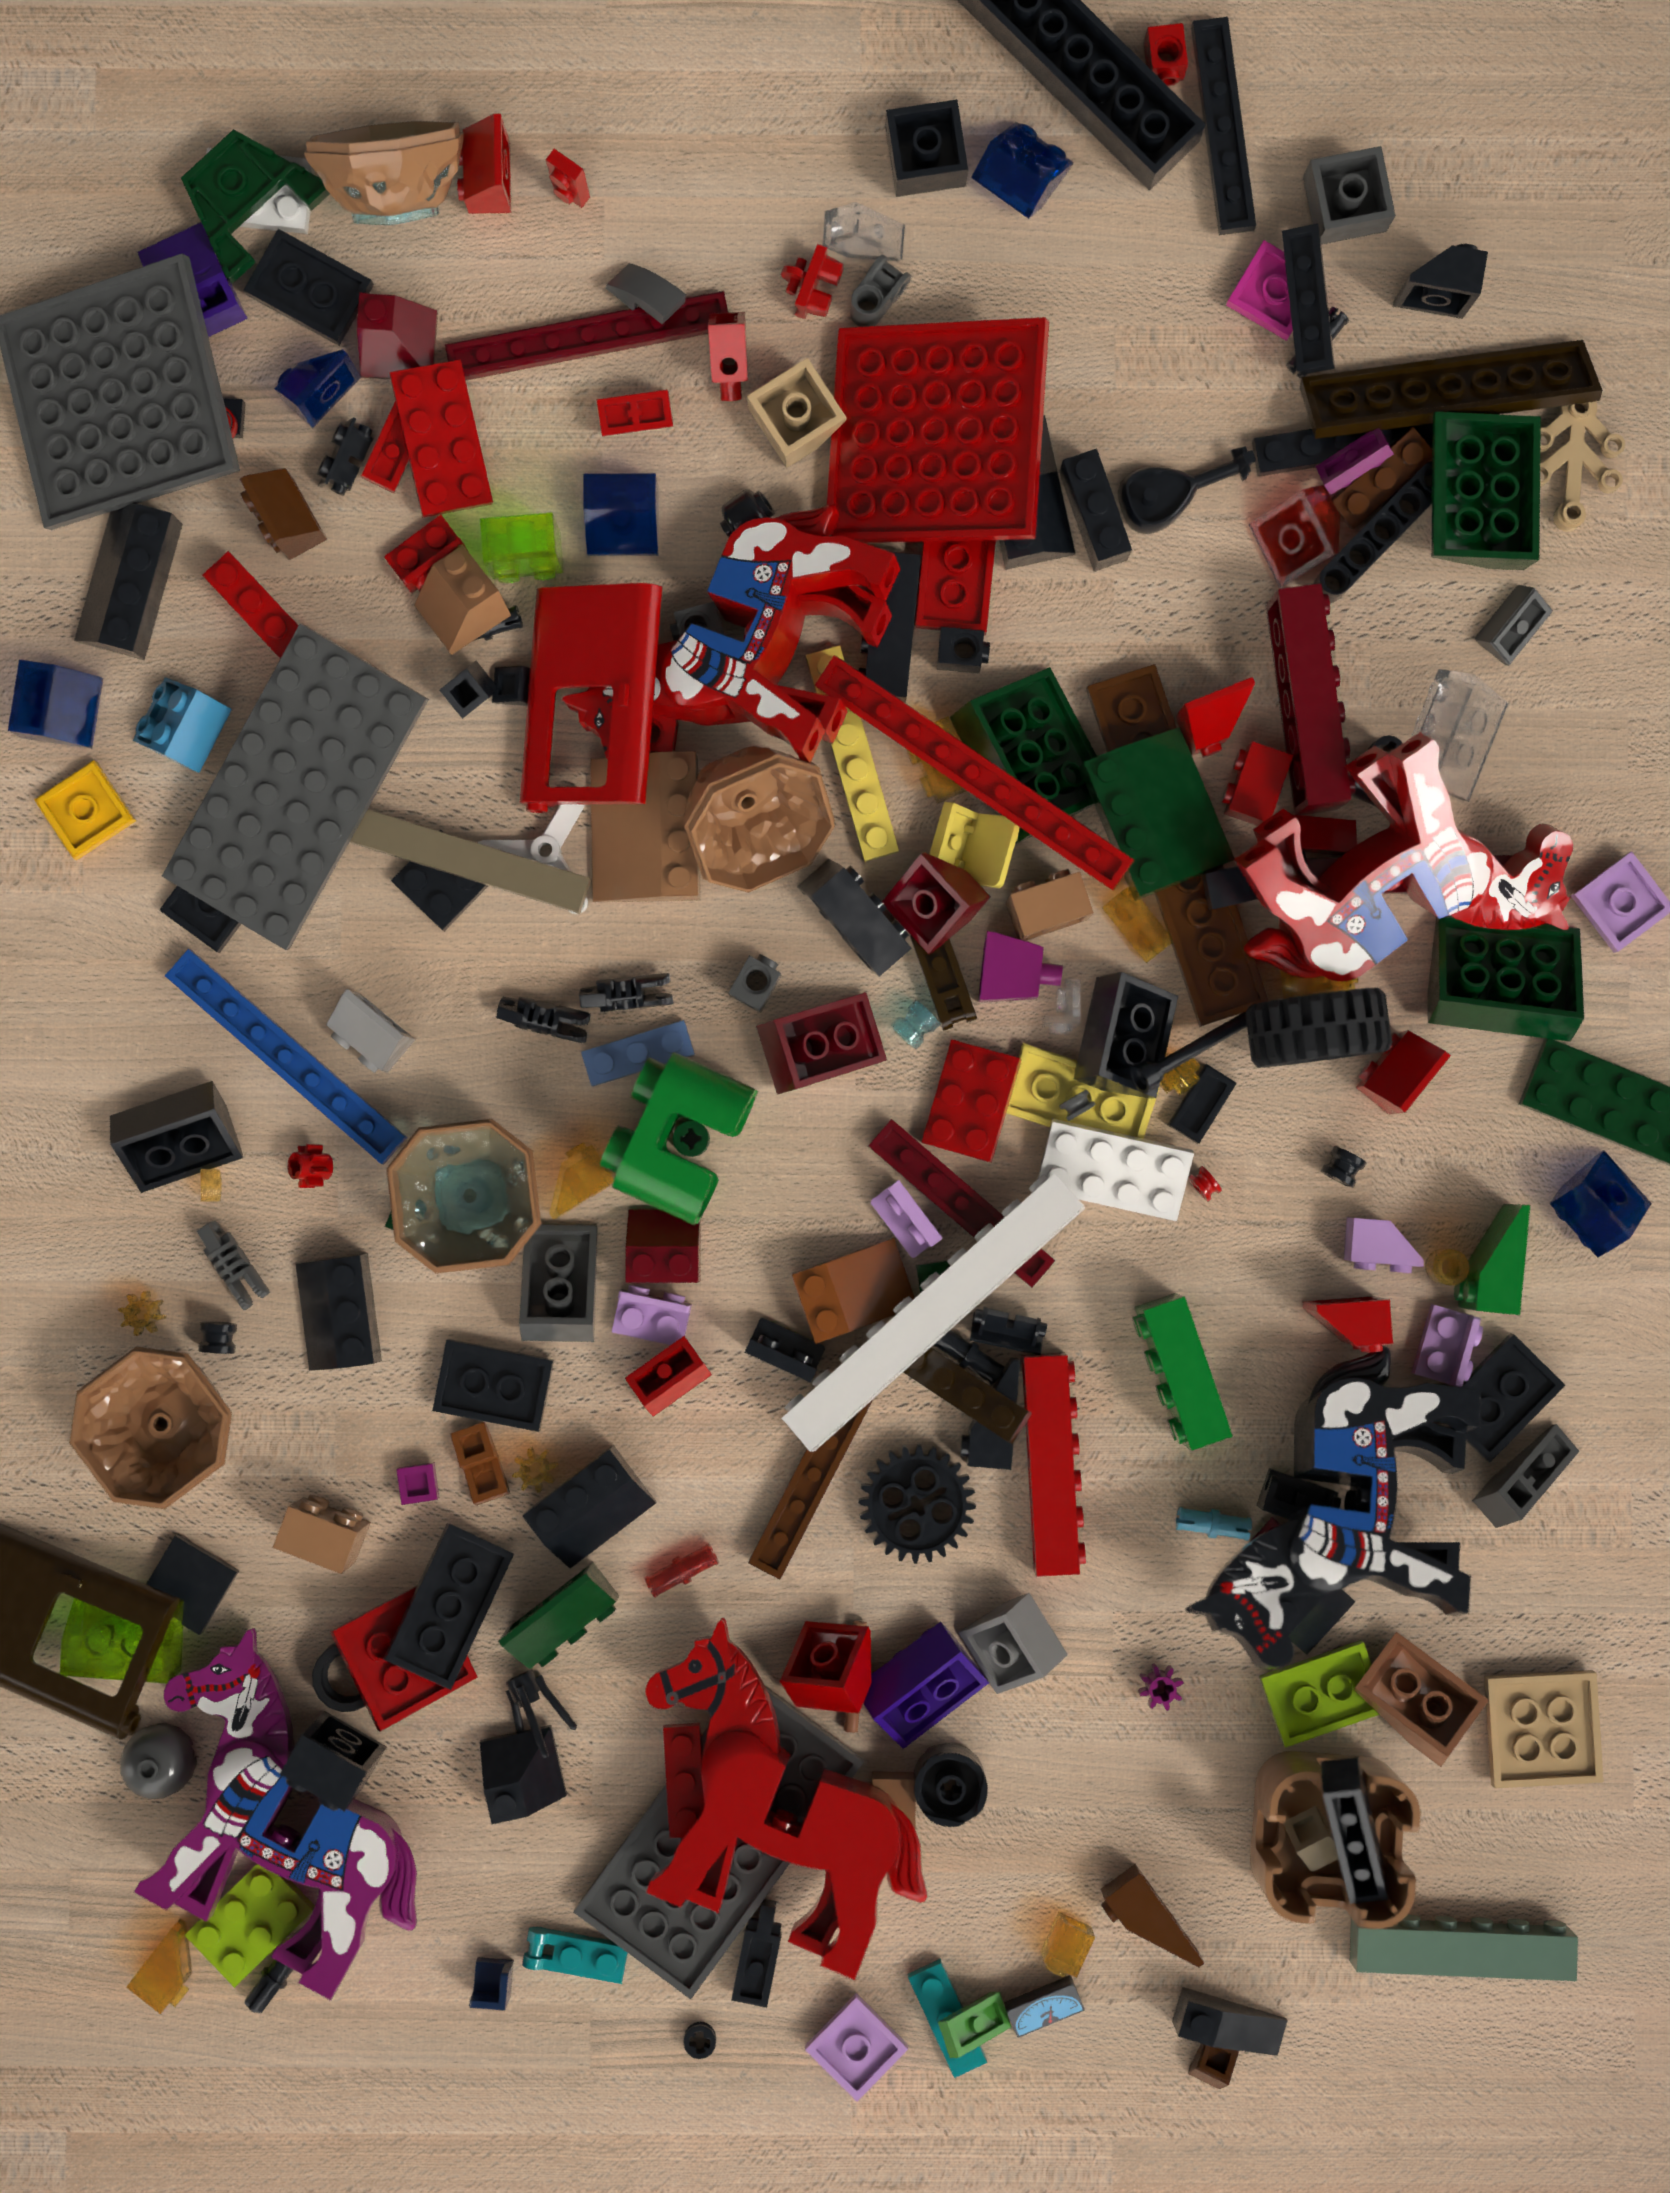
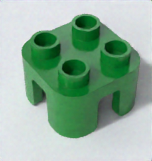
M673 1052L667 1064L649 1057L638 1076L631 1094L632 1099L647 1105L638 1126L633 1131L618 1125L607 1144L600 1162L601 1167L616 1173L612 1188L690 1224H698L712 1198L719 1179L714 1172L670 1153L667 1149V1141L679 1118L688 1117L730 1137H736L743 1130L758 1091L751 1086L676 1052Z

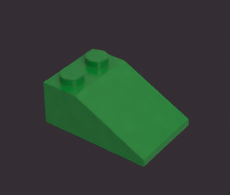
M1502 1205L1462 1269L1461 1279H1457L1455 1282L1454 1298L1458 1300L1459 1308L1520 1315L1531 1205Z

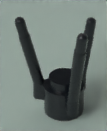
M529 1670L506 1681L509 1690L505 1692L511 1704L516 1731H524L520 1708L523 1707L542 1758H547L548 1751L531 1707V1703L540 1699L538 1692H542L571 1730H576L577 1725L547 1687L543 1676L535 1677L532 1670Z

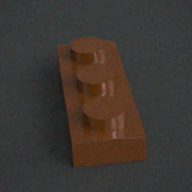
M1414 427L1407 429L1390 445L1394 455L1387 458L1380 466L1370 469L1353 480L1349 486L1343 488L1328 501L1350 529H1355L1432 459V449Z

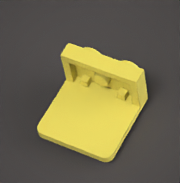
M944 802L930 855L966 870L980 886L1001 888L1008 874L1009 864L1018 839L1020 827L1002 815L980 814L956 803Z

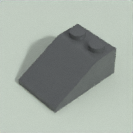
M541 1224L524 1245L519 1318L521 1341L594 1342L597 1226Z

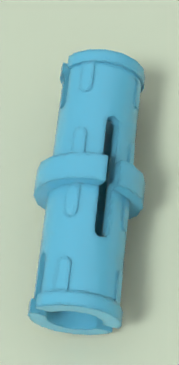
M1183 1507L1178 1508L1177 1515H1179V1518H1176V1530L1206 1533L1208 1538L1215 1539L1217 1535L1244 1539L1246 1541L1250 1539L1251 1533L1248 1532V1530L1252 1529V1519L1250 1517L1224 1515L1215 1509H1211L1210 1512H1204Z

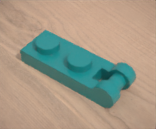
M543 1927L529 1928L527 1941L530 1944L528 1952H525L523 1956L522 1966L530 1970L543 1969L622 1984L628 1953L613 1941ZM544 1945L555 1946L553 1955L543 1954Z

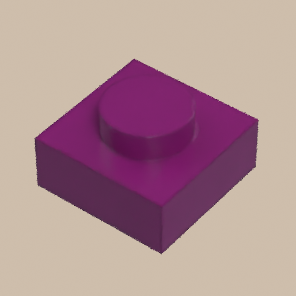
M435 1462L396 1469L401 1505L433 1501L440 1498Z

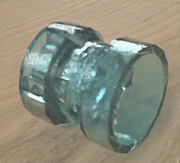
M915 1000L908 1007L906 1017H898L891 1024V1027L916 1050L924 1042L923 1035L928 1032H934L941 1023L925 1006Z

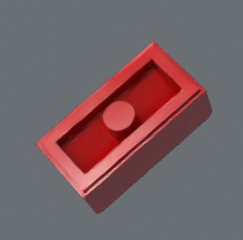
M1293 815L1301 826L1300 843L1302 851L1343 856L1357 845L1356 820Z

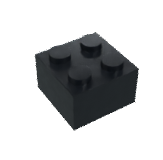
M957 99L886 110L885 129L896 197L966 187L968 165Z

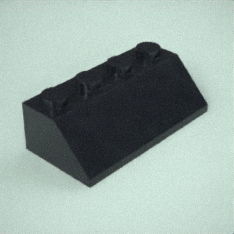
M1043 415L1036 538L999 540L1006 570L1076 554L1045 415Z
M129 504L124 508L110 512L75 635V642L145 660L183 525L172 513L140 504Z

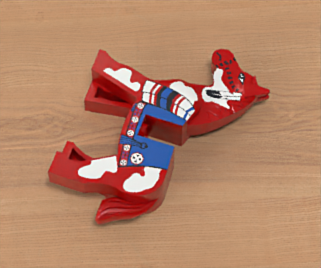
M833 504L811 510L790 512L776 518H757L742 524L728 538L707 592L725 621L745 628L744 642L691 624L678 641L659 644L652 716L659 715L703 726L753 722L768 735L788 743L794 749L799 759L811 763L821 739L832 744L834 743L848 711L841 698L780 686L778 683L786 672L795 653L802 633L805 616L824 615L843 620L854 627L867 644L878 648L892 618L886 599L901 569L895 554L846 536H832L839 520V510ZM857 585H861L868 588L874 593V595L859 588ZM589 687L587 691L564 696L562 701L571 711L578 713L579 723L587 732L592 731L596 736L600 737L605 757L608 760L613 700L612 687Z
M1419 732L1390 753L1377 746H1373L1344 767L1389 821L1390 826L1349 850L1319 878L1312 874L1303 858L1300 843L1301 826L1295 816L1282 809L1255 827L1253 831L1258 843L1236 857L1234 861L1261 905L1279 917V929L1265 928L1248 940L1243 950L1249 957L1267 962L1292 976L1302 978L1323 976L1333 981L1356 979L1408 940L1382 896L1383 892L1391 891L1400 886L1401 883L1412 901L1438 919L1451 915L1455 919L1470 925L1488 929L1520 930L1548 923L1562 930H1568L1569 925L1562 911L1570 897L1566 895L1563 877L1573 852V842L1570 836L1549 824H1538L1527 835L1525 849L1515 853L1502 866L1479 840L1456 828L1448 790L1442 782L1438 770L1439 747L1434 739Z

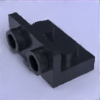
M761 1318L745 1353L811 1383L825 1351V1346L820 1343L815 1344V1341L765 1318Z

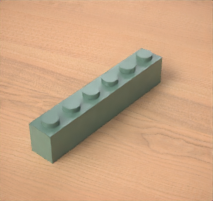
M1407 1914L1402 1921L1394 1926L1383 1929H1371L1357 1926L1351 1918L1349 1961L1356 1972L1577 1981L1578 1936L1565 1923L1560 1921L1546 1920L1543 1925H1530V1922L1526 1920L1508 1919L1507 1924L1493 1923V1920L1488 1918L1474 1917L1471 1918V1922H1457L1456 1918L1450 1916H1436L1434 1921L1421 1920L1418 1916Z

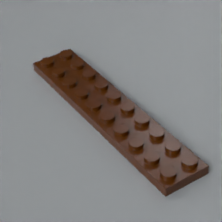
M1155 664L1086 687L1107 752L1177 728ZM1222 865L1207 872L1224 869V866ZM1201 874L1154 893L1199 1027L1246 1012L1250 1005L1269 1001L1255 959L1249 957L1243 950L1248 938L1236 904L1217 909H1208Z

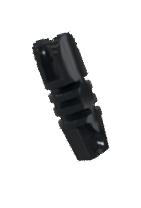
M660 973L597 980V986L580 989L581 1008L600 1007L601 1012L674 1004L673 996L670 993L645 995L644 988L663 986L670 983V974Z
M502 997L498 1004L496 1018L512 1023L520 1029H530L532 1032L544 1035L551 1034L553 1037L585 1043L587 1040L586 1030L569 1024L588 1025L591 1013L560 1005L555 1006L552 1003L540 1000L535 1001V999L519 997V999Z

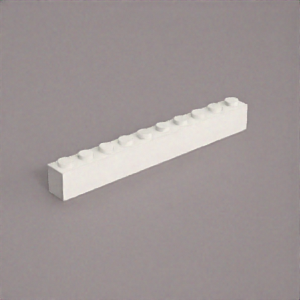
M1055 1173L1049 1178L1044 1174L1029 1187L1032 1194L1022 1203L1016 1199L1008 1205L1001 1213L1005 1217L995 1227L991 1223L986 1225L974 1237L978 1242L968 1251L964 1248L958 1250L947 1261L950 1267L944 1273L939 1275L935 1272L920 1285L924 1291L913 1300L908 1296L893 1309L896 1314L895 1317L887 1324L883 1321L877 1323L867 1332L866 1336L869 1340L859 1349L856 1345L849 1348L839 1358L842 1364L832 1373L828 1369L825 1370L812 1382L815 1388L807 1396L804 1397L800 1393L785 1406L788 1413L782 1417V1420L810 1452L816 1451L1085 1209L1084 1205Z

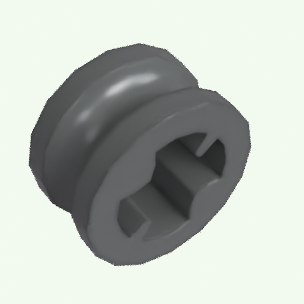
M1087 1089L1059 1105L1060 1109L1067 1111L1066 1119L1068 1121L1096 1105L1094 1101L1088 1100L1087 1095L1089 1092Z

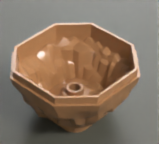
M752 746L738 750L702 768L690 792L683 824L702 878L708 880L709 883L749 893L812 865L833 831L835 819L820 768L816 764L795 758L790 754L771 749L770 747Z
M136 1346L77 1391L69 1443L113 1502L166 1509L225 1464L232 1411L205 1372L194 1362L188 1353ZM160 1417H164L168 1422L165 1430L160 1426Z

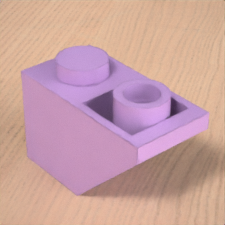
M1347 1217L1344 1260L1354 1261V1269L1376 1270V1263L1390 1264L1391 1272L1412 1273V1266H1424V1259L1391 1221Z

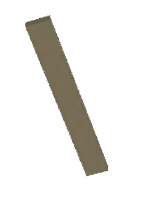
M369 809L349 842L578 914L581 913L591 883L589 877Z

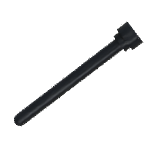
M1246 1012L1239 1014L1158 1062L1143 1061L1130 1070V1077L1134 1086L1144 1094L1157 1088L1166 1073L1246 1028Z

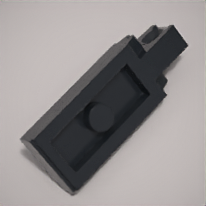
M764 1899L761 1903L759 1918L751 1917L748 1925H746L731 2001L765 2008L768 2006L782 1932H780L782 1923L773 1922L777 1901Z

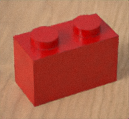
M1254 741L1246 747V750L1240 748L1233 769L1238 770L1234 784L1228 782L1221 803L1227 804L1224 815L1256 826L1273 816L1293 755Z
M683 1336L625 1377V1380L646 1410L654 1417L712 1374L687 1338Z

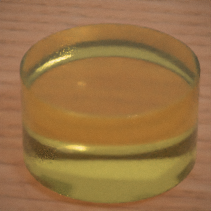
M200 1169L201 1202H219L222 1194L220 1169Z

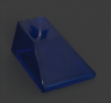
M342 349L299 362L293 369H287L279 377L278 385L274 389L293 411L309 426L314 428L360 380L361 376L349 355Z

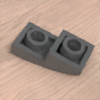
M631 263L625 266L606 284V289L631 310H634L639 305L661 324L670 318L685 303L686 294L666 279Z

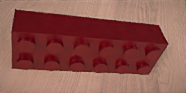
M1322 583L1281 588L1275 592L1266 604V613L1286 753L1293 755L1288 771L1294 814L1306 815L1337 811L1352 800L1351 795L1355 794L1356 787L1355 779L1344 767L1347 765L1346 759L1350 758V743L1348 737H1343L1341 723L1345 722V707L1343 701H1338L1336 687L1340 686V671L1337 665H1333L1331 651L1335 650V636L1333 630H1328L1326 616L1330 615L1329 596L1327 593L1323 594Z

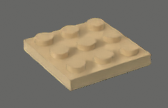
M1582 1670L1484 1676L1485 1697L1489 1700L1486 1704L1490 1777L1491 1785L1494 1788L1604 1783L1597 1673L1595 1671Z

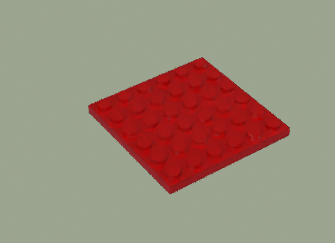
M1046 317L838 329L834 399L847 417V420L831 435L827 505L833 504L839 510V520L832 536H846L863 543L1036 538L1050 323Z

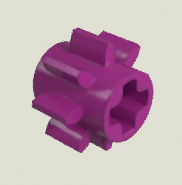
M1153 1663L1152 1672L1148 1675L1140 1673L1139 1676L1145 1682V1687L1140 1688L1138 1693L1143 1697L1151 1696L1148 1700V1706L1151 1709L1158 1703L1163 1704L1164 1708L1169 1711L1170 1702L1174 1699L1182 1700L1176 1687L1182 1686L1184 1682L1179 1677L1171 1679L1174 1672L1171 1665H1168L1165 1671L1159 1670L1156 1664ZM1163 1680L1166 1684L1164 1686L1165 1692L1162 1694H1158L1156 1691L1158 1687L1157 1681Z

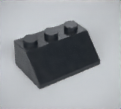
M1123 972L1096 977L1073 1079L1102 1091L1150 1099L1156 1098L1159 1086L1146 1094L1141 1093L1131 1080L1130 1070L1143 1061L1158 1062L1165 1058L1178 995Z
M213 1081L110 1116V1145L141 1193L243 1158L227 1105Z
M368 1254L295 1264L309 1371L370 1365L382 1361Z
M613 1445L532 1506L522 1517L544 1546L571 1569L657 1502Z

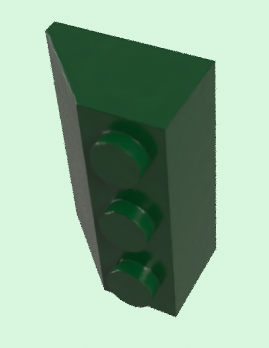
M592 1562L509 1626L498 1642L528 1669H531L537 1663L544 1667L559 1654L556 1648L568 1641L572 1645L588 1632L585 1626L596 1618L600 1623L616 1610L613 1604L617 1602L619 1595L595 1563Z

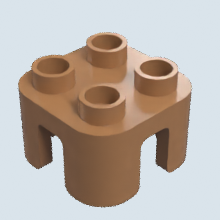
M1284 1751L1275 1754L1261 1766L1255 1782L1250 1851L1252 1874L1272 1908L1281 1917L1289 1921L1313 1924L1316 1918V1906L1345 1909L1359 1927L1383 1929L1394 1926L1407 1916L1415 1900L1416 1877L1403 1861L1402 1843L1403 1832H1419L1421 1812L1418 1800L1412 1790L1387 1764L1373 1757L1303 1751ZM1359 1757L1385 1866L1388 1900L1350 1904L1339 1859L1315 1871H1311L1296 1853L1284 1825L1286 1820L1316 1805L1330 1824L1322 1792L1321 1761Z

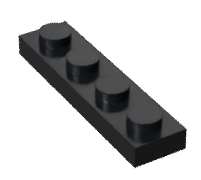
M1316 223L1283 230L1282 238L1297 372L1300 376L1335 369L1319 225Z

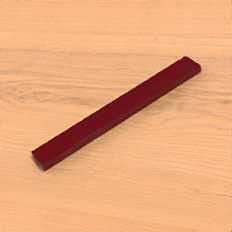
M720 291L686 298L685 303L663 324L641 307H637L634 310H621L445 344L448 362L461 359L466 381L708 334L709 313H727L728 308L725 293Z

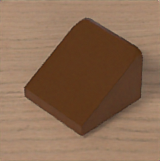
M1200 2044L1188 2074L1218 2089L1229 2086L1239 2051Z

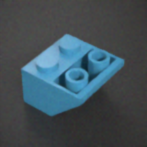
M165 677L163 682L156 687L152 696L153 702L146 715L139 720L133 741L200 773L232 709L197 689Z

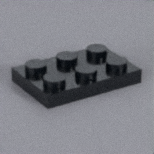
M278 229L243 291L252 299L340 346L358 314L359 293L369 294L374 283L368 277Z
M1512 1333L1471 1373L1467 1382L1463 1381L1461 1387L1481 1391L1479 1428L1468 1432L1466 1441L1488 1462H1491L1566 1386Z
M447 1339L432 1411L539 1432L541 1430L554 1359Z

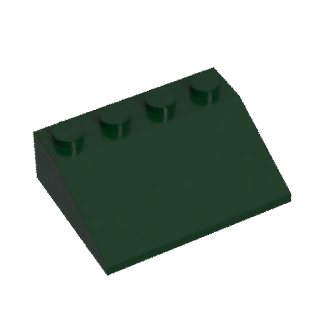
M1455 412L1433 413L1432 558L1487 569L1525 570L1539 561L1540 416Z
M1050 667L970 700L950 716L963 743L1070 816H1074L1094 806L1080 772V767L1083 762L1097 757ZM1020 827L1016 844L1032 837V835Z
M1180 727L1116 748L1089 759L1081 765L1080 772L1110 843L1134 859V862L1124 875L1134 901L1234 861V855Z
M1451 915L1441 919L1436 917L1427 992L1428 1023L1571 1042L1584 1020L1580 929L1569 927L1568 930H1562L1548 924L1520 930L1488 929L1470 925L1455 919Z

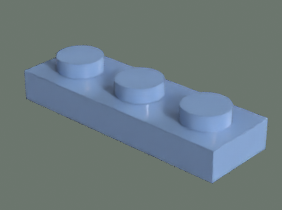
M684 1020L581 1052L592 1087L641 1072L649 1057L667 1064L673 1052L687 1058L695 1055Z

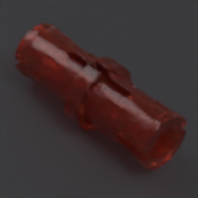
M708 1543L683 1558L678 1556L672 1559V1564L650 1576L644 1577L648 1588H652L651 1594L654 1598L682 1582L684 1585L692 1582L691 1577L714 1565H718L719 1560L716 1554L712 1552V1546Z

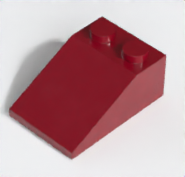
M866 992L756 1026L777 1095L887 1061Z

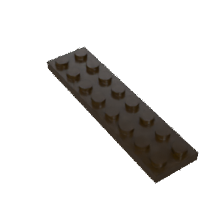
M1584 340L1301 377L1300 382L1301 394L1315 439L1371 432L1377 428L1386 430L1433 423L1434 412L1506 414L1600 401L1603 391Z

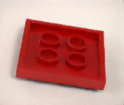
M417 1585L330 1631L378 1731L390 1727L478 1678L468 1655L451 1690L383 1660Z

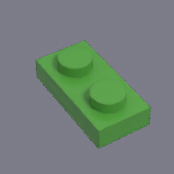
M989 1992L938 2021L950 2058H960L1011 2028L1000 1992Z

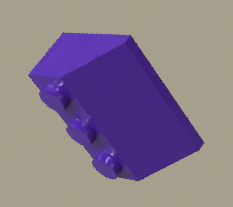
M940 1621L934 1627L927 1629L921 1637L904 1650L897 1652L881 1668L871 1673V1685L863 1704L873 1720L904 1749L989 1684V1682L953 1634Z

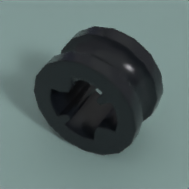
M700 2021L691 2024L687 2028L683 2041L687 2054L695 2059H704L712 2054L716 2046V2033L711 2025ZM699 2031L704 2032V2038L710 2039V2043L707 2044L705 2042L702 2049L696 2048V2042L690 2041V2037L695 2038L696 2032Z

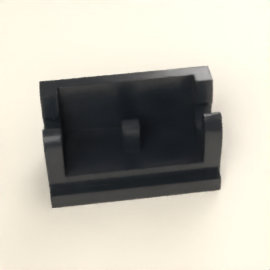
M1269 1468L1256 1506L1263 1511L1289 1519L1292 1513L1310 1505L1339 1509L1341 1498L1338 1497L1339 1492L1303 1479L1294 1478V1476Z

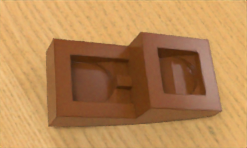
M482 1422L451 1433L460 1468L464 1470L473 1504L478 1506L511 1494L487 1424Z

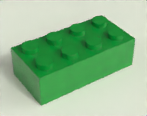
M1174 1293L1135 1306L1137 1315L1132 1317V1321L1138 1337H1142L1143 1340L1146 1339L1149 1350L1144 1351V1356L1151 1372L1154 1371L1155 1375L1158 1374L1161 1384L1155 1387L1162 1406H1166L1167 1410L1170 1409L1172 1418L1168 1419L1167 1423L1174 1441L1177 1440L1179 1444H1183L1193 1451L1233 1437L1185 1296Z

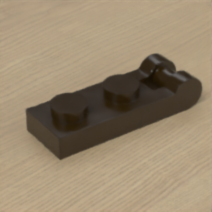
M910 935L942 1030L951 1029L954 1023L966 1020L967 1023L977 1020L976 1012L950 939L933 953L928 954ZM957 996L960 1006L948 1010L945 1000Z

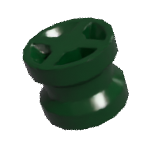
M683 1122L674 1131V1147L684 1156H699L709 1146V1131L699 1122Z

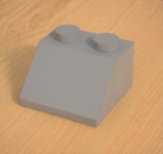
M349 989L342 994L326 1024L334 1031L331 1037L348 1050L352 1046L362 1055L358 1060L374 1073L378 1068L383 1072H389L416 1040L362 994Z
M1030 1593L1003 1603L959 1632L996 1694L1045 1677L1068 1655Z

